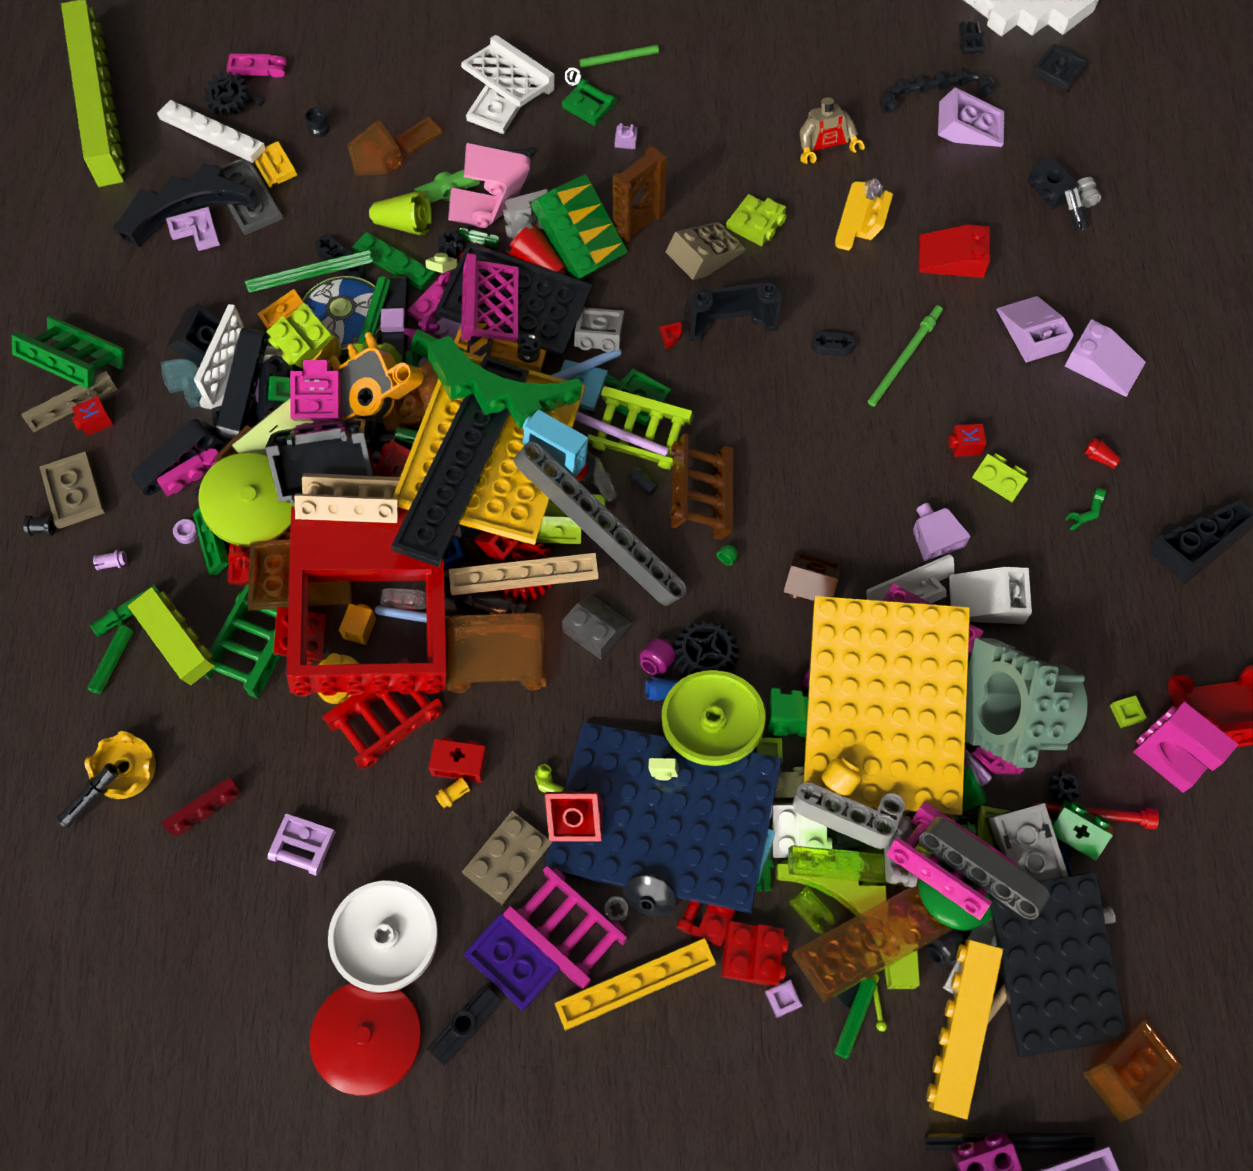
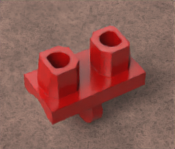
M230 543L228 583L240 586L253 584L255 546L244 547Z

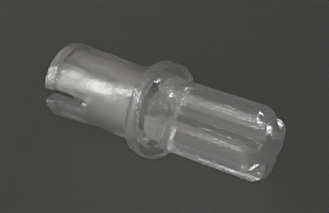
M595 457L596 466L592 473L593 483L595 486H598L605 501L610 502L617 497V494L610 481V474L606 473L601 459Z

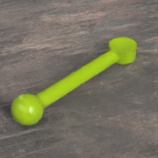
M870 973L868 976L869 979L874 980L876 983L879 980V976L876 973ZM876 986L873 993L878 1018L876 1027L879 1031H885L887 1024L883 1021L878 987Z

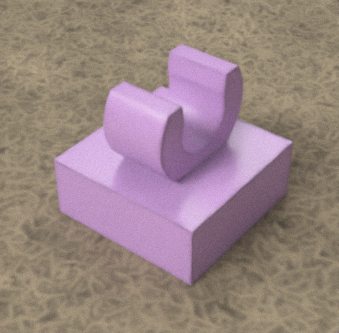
M620 123L619 126L617 125L615 147L635 149L638 127H634L633 124L630 127L623 126V123Z

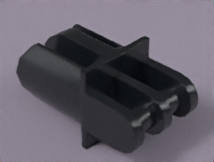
M965 21L959 24L962 41L960 50H962L963 55H966L967 52H971V54L976 52L984 54V33H981L979 21H976L975 25L973 21H969L967 27Z

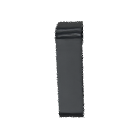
M193 419L137 466L131 476L144 495H153L162 489L157 478L192 457L208 451L210 448L218 450L219 454H222L227 444L220 436H217L216 429L202 419Z

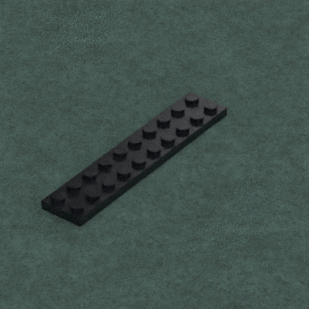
M484 356L480 367L493 374L518 382L526 383L529 377V370L488 356ZM470 394L463 399L391 545L392 551L440 567L511 416L508 408L498 413L485 415L474 394Z

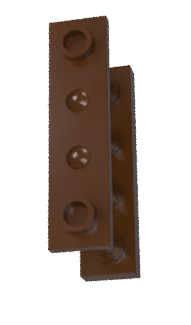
M684 433L677 441H674L671 447V454H673L671 527L677 528L686 520H691L711 526L713 538L722 540L733 532V448L725 445L715 454L688 447L689 435ZM688 457L712 463L713 474L688 468ZM688 477L712 484L713 495L688 489ZM688 499L710 504L713 507V516L688 510Z

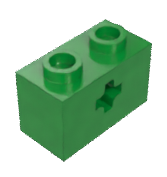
M1065 799L1051 821L1055 837L1090 858L1097 860L1113 836L1111 823L1100 815L1095 817L1086 812L1087 809L1080 803L1075 801L1071 803ZM1082 825H1086L1087 829L1083 828L1080 831L1077 829V827H1082Z

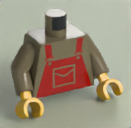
M823 98L821 107L812 109L809 112L808 119H806L800 129L801 148L804 149L800 159L804 164H807L808 155L810 156L811 163L816 162V155L812 151L848 143V139H851L849 149L852 152L856 153L854 148L856 143L859 144L861 150H864V143L857 140L856 136L858 133L852 118L845 110H841L838 104H834L832 98Z

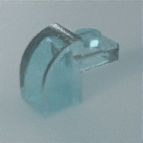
M186 359L161 362L163 381L169 392L174 393L184 390V396L190 408L199 407V397H202L194 381L198 367Z

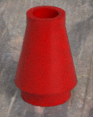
M1095 437L1083 452L1088 455V459L1109 466L1112 469L1121 459L1102 439L1098 440Z

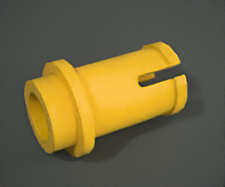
M460 777L459 780L446 789L438 790L439 793L435 796L443 808L451 807L452 802L469 792L470 789L463 778Z

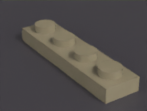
M107 371L94 376L93 387L86 389L76 385L70 390L54 396L36 407H32L21 415L31 430L36 432L73 413V406L96 396L100 399L118 389Z

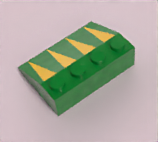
M586 174L545 193L530 204L556 253L565 264L566 271L570 277L579 280L628 253Z

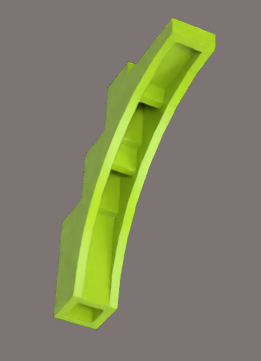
M836 850L834 854H830L827 858V864H824L822 860H810L808 864H797L796 860L781 861L782 864H777L775 880L797 882L816 888L838 900L857 917L868 931L878 949L884 966L887 989H915L920 985L915 919L907 918L905 914H893L888 918L886 886H878L877 882H863L862 886H859L857 854H850L849 850Z

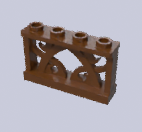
M652 145L645 150V155L622 173H615L613 175V225L620 238L627 244L631 241V237L655 218L660 220L665 216L667 157ZM642 187L644 194L637 206L631 205L637 192Z

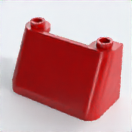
M1253 665L1243 669L1238 681L1194 687V681L1188 675L1170 676L1168 691L1174 707L1178 708L1183 702H1186L1239 744L1237 747L1253 745Z

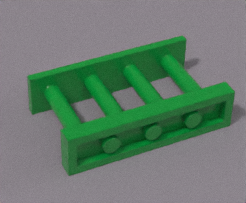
M51 315L47 317V331L33 338L20 332L11 335L12 355L86 389L94 386V371L106 364L121 370L124 368V348ZM52 338L59 341L53 346L44 344V342ZM69 347L78 350L71 355L62 352ZM89 355L97 358L89 364L81 360Z
M246 585L244 590L237 595L234 608L209 650L212 654L210 659L215 667L207 672L204 677L210 680L214 671L244 682L243 688L249 696L258 699L282 655L273 654L275 629H266L246 621L244 618L250 607L276 617L277 607L255 599L257 595L250 585ZM242 629L267 639L268 643L264 650L259 652L236 643L232 639L237 630ZM226 650L255 660L256 664L252 672L246 673L221 663L220 661Z

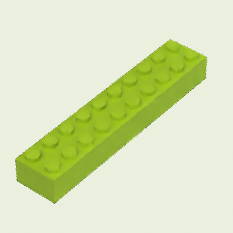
M86 0L61 3L84 160L98 187L124 182L122 173L125 172L123 161L120 160L123 153L120 144L117 143V141H120V135L117 128H115V125H118L116 115L112 112V110H115V105L112 97H110L113 91L110 82H108L110 74L108 68L105 67L108 64L105 52H103V50H106L103 38L100 37L103 35L101 24L99 22L96 23L95 11L93 7H89Z

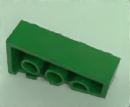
M771 688L767 702V733H773L774 736L784 737L788 734H798L800 737H806L808 697L802 695V691L792 690L791 694H781L779 688Z

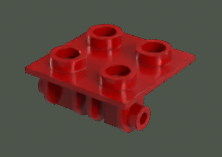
M277 607L273 654L287 656L288 608ZM308 612L307 664H312V660L323 661L326 615Z

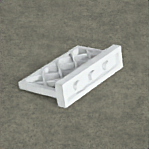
M497 35L490 38L491 44L461 62L463 69L518 107L523 106L542 92L550 94L554 91V73ZM490 53H491V56L494 57V58H485V56L489 55ZM482 64V67H473L472 65ZM484 64H497V66L484 67ZM499 64L506 65L509 68L499 67ZM485 74H496V77H488ZM499 74H511V77H499ZM513 74H519L522 77H513ZM499 83L511 84V87H502ZM513 84H525L526 87H513ZM528 84H534L536 87H528ZM513 93L526 94V95H524V96L521 97V98H518V97L515 96Z
M228 304L194 378L202 395L199 403L203 408L211 409L222 406L241 329L244 327L234 305Z

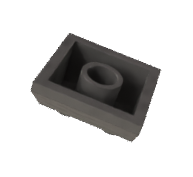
M594 595L578 602L562 620L563 633L601 660L631 625L629 620Z

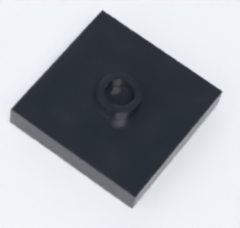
M1053 43L1034 66L1032 73L1068 91L1087 67L1089 61Z

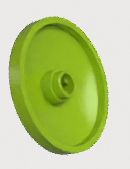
M256 453L234 454L218 461L204 476L199 489L200 512L208 528L222 540L237 546H260L276 540L291 526V506H295V502H279L267 456Z
M708 670L686 676L671 688L663 703L662 727L668 742L680 755L695 763L719 766L736 762L754 750L764 732L765 708L761 697L747 681L732 673Z

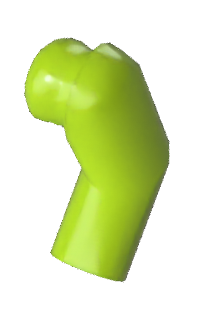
M541 764L538 766L535 772V779L541 792L565 791L564 787L553 783L551 767L549 765Z

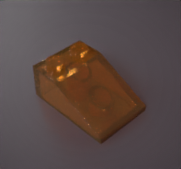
M290 539L250 542L249 611L277 609V607L288 608Z
M1145 1020L1129 1031L1125 1038L1116 1042L1098 1057L1083 1073V1076L1120 1123L1143 1113L1182 1068Z

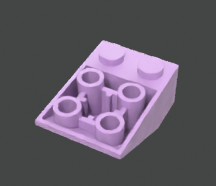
M1038 296L997 308L1002 321L1025 362L1065 351L1074 336L1064 317Z

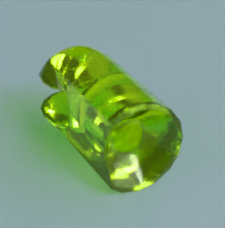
M808 886L789 902L816 933H826L823 927L816 921L822 916L834 926L833 914Z

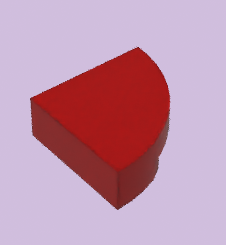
M681 322L660 326V333L666 349L674 346L679 341L682 333Z

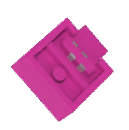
M303 360V371H290V418L293 421L341 420V373L339 371H330V363L327 360Z

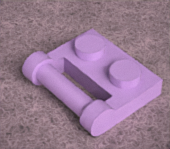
M285 814L269 850L268 859L275 862L280 860L309 870V873L318 876L336 832L325 826ZM284 843L313 852L315 855L313 860L284 851L282 847Z

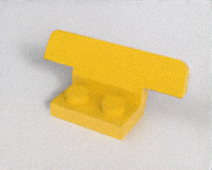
M854 182L851 185L836 235V247L850 250L855 236L872 240L884 227L893 194L885 190L880 197L877 196L874 200L866 198L870 182Z

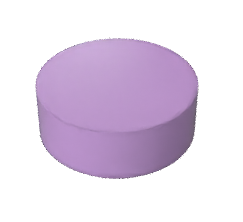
M182 519L174 525L173 535L178 542L189 544L198 537L197 526L190 519Z

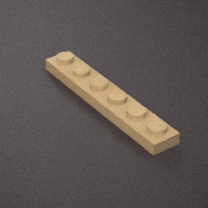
M596 553L449 569L451 595L598 579Z

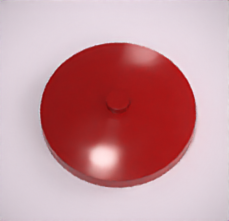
M352 983L347 984L332 993L315 1015L310 1032V1052L314 1065L328 1084L344 1093L356 1096H369L384 1092L398 1084L409 1073L418 1057L422 1040L420 1018L413 1003L399 989L390 992H371L363 990Z

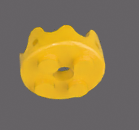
M120 731L114 737L102 739L98 743L96 752L85 759V768L89 779L96 777L108 763L118 767L122 762H129L128 770L116 777L107 787V792L104 795L109 798L127 799L139 794L149 785L156 770V759L152 749L145 741L126 731Z

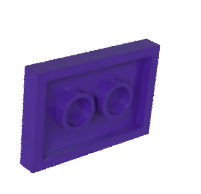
M502 914L492 922L463 954L522 1011L531 1004L560 971V968Z

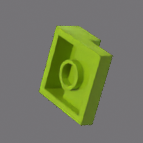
M748 194L726 222V228L763 247L767 240L770 241L773 238L778 225L782 226L787 217V214H785L786 207L769 198L763 202Z
M305 303L297 308L288 318L282 316L266 331L271 336L268 339L271 345L277 350L281 348L284 352L281 355L282 358L290 366L295 364L301 369L303 368V360H311L335 338Z

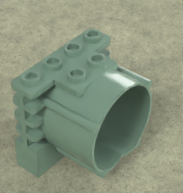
M975 638L967 671L965 741L971 745H981L982 749L991 751L993 755L1002 756L1004 761L1013 762V765L1017 768H1033L1036 765L1039 750H1067V744L1078 736L1087 716V695L1082 683L1085 680L1084 675L1076 674L1070 667L1063 664L1046 663L1042 660H1036L1035 657L1025 655L1024 652L1015 650V647L997 639Z

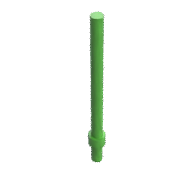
M936 305L930 315L926 316L920 323L917 333L869 398V405L876 406L925 335L935 327L936 320L943 312L941 306Z

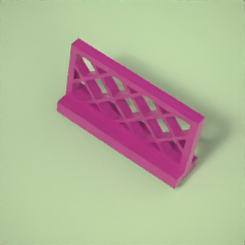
M467 253L463 266L461 339L470 340L471 336L517 342L518 267L476 260V255ZM479 269L488 270L491 275L485 278L479 272ZM500 274H513V278L506 281ZM496 278L502 285L495 288L489 281ZM485 285L491 292L484 295L478 288ZM507 289L512 296L507 299L500 293L502 290ZM496 296L502 303L495 306L489 299ZM485 303L491 310L484 314L478 306ZM505 306L512 312L508 317L500 311ZM494 313L501 319L497 324L489 318ZM484 321L490 328L488 330L478 329L477 324ZM506 324L512 330V334L504 333L500 327Z

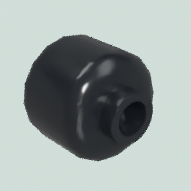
M941 925L927 938V954L938 965H953L957 961V952L960 944L964 945L966 936L964 932Z

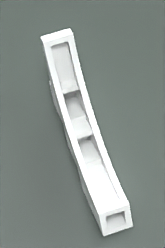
M964 0L987 17V26L1000 36H1003L1016 25L1029 34L1034 35L1047 24L1063 35L1094 12L1098 0Z

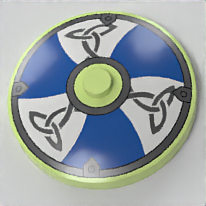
M340 276L322 281L314 286L302 300L327 329L333 332L339 339L341 355L349 354L347 348L349 344L358 343L376 287L372 283L358 277ZM381 316L375 331V340L382 335Z

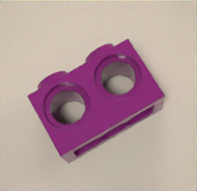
M1005 1132L1002 1134H989L984 1140L976 1143L967 1142L961 1144L958 1149L951 1151L958 1171H1022L1013 1143ZM1005 1152L1002 1159L994 1160L997 1154ZM972 1162H978L974 1169H967Z

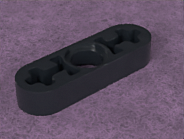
M321 236L315 242L317 252L324 260L336 258L340 255L352 254L331 236ZM364 264L352 267L356 271H352L351 268L339 270L344 276L364 279L366 276Z

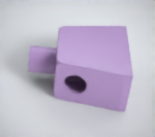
M929 503L922 504L916 509L920 518L916 521L913 532L925 563L966 546L970 535L948 509L944 508L934 512Z

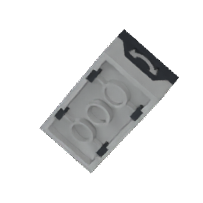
M1045 803L1034 804L985 818L994 848L1016 862V867L1036 881L1068 876Z

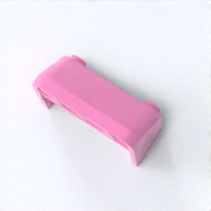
M467 143L464 177L485 181L484 188L494 195L451 188L448 220L472 224L480 228L491 225L503 215V210H506L505 200L519 196L530 170V159L522 154Z

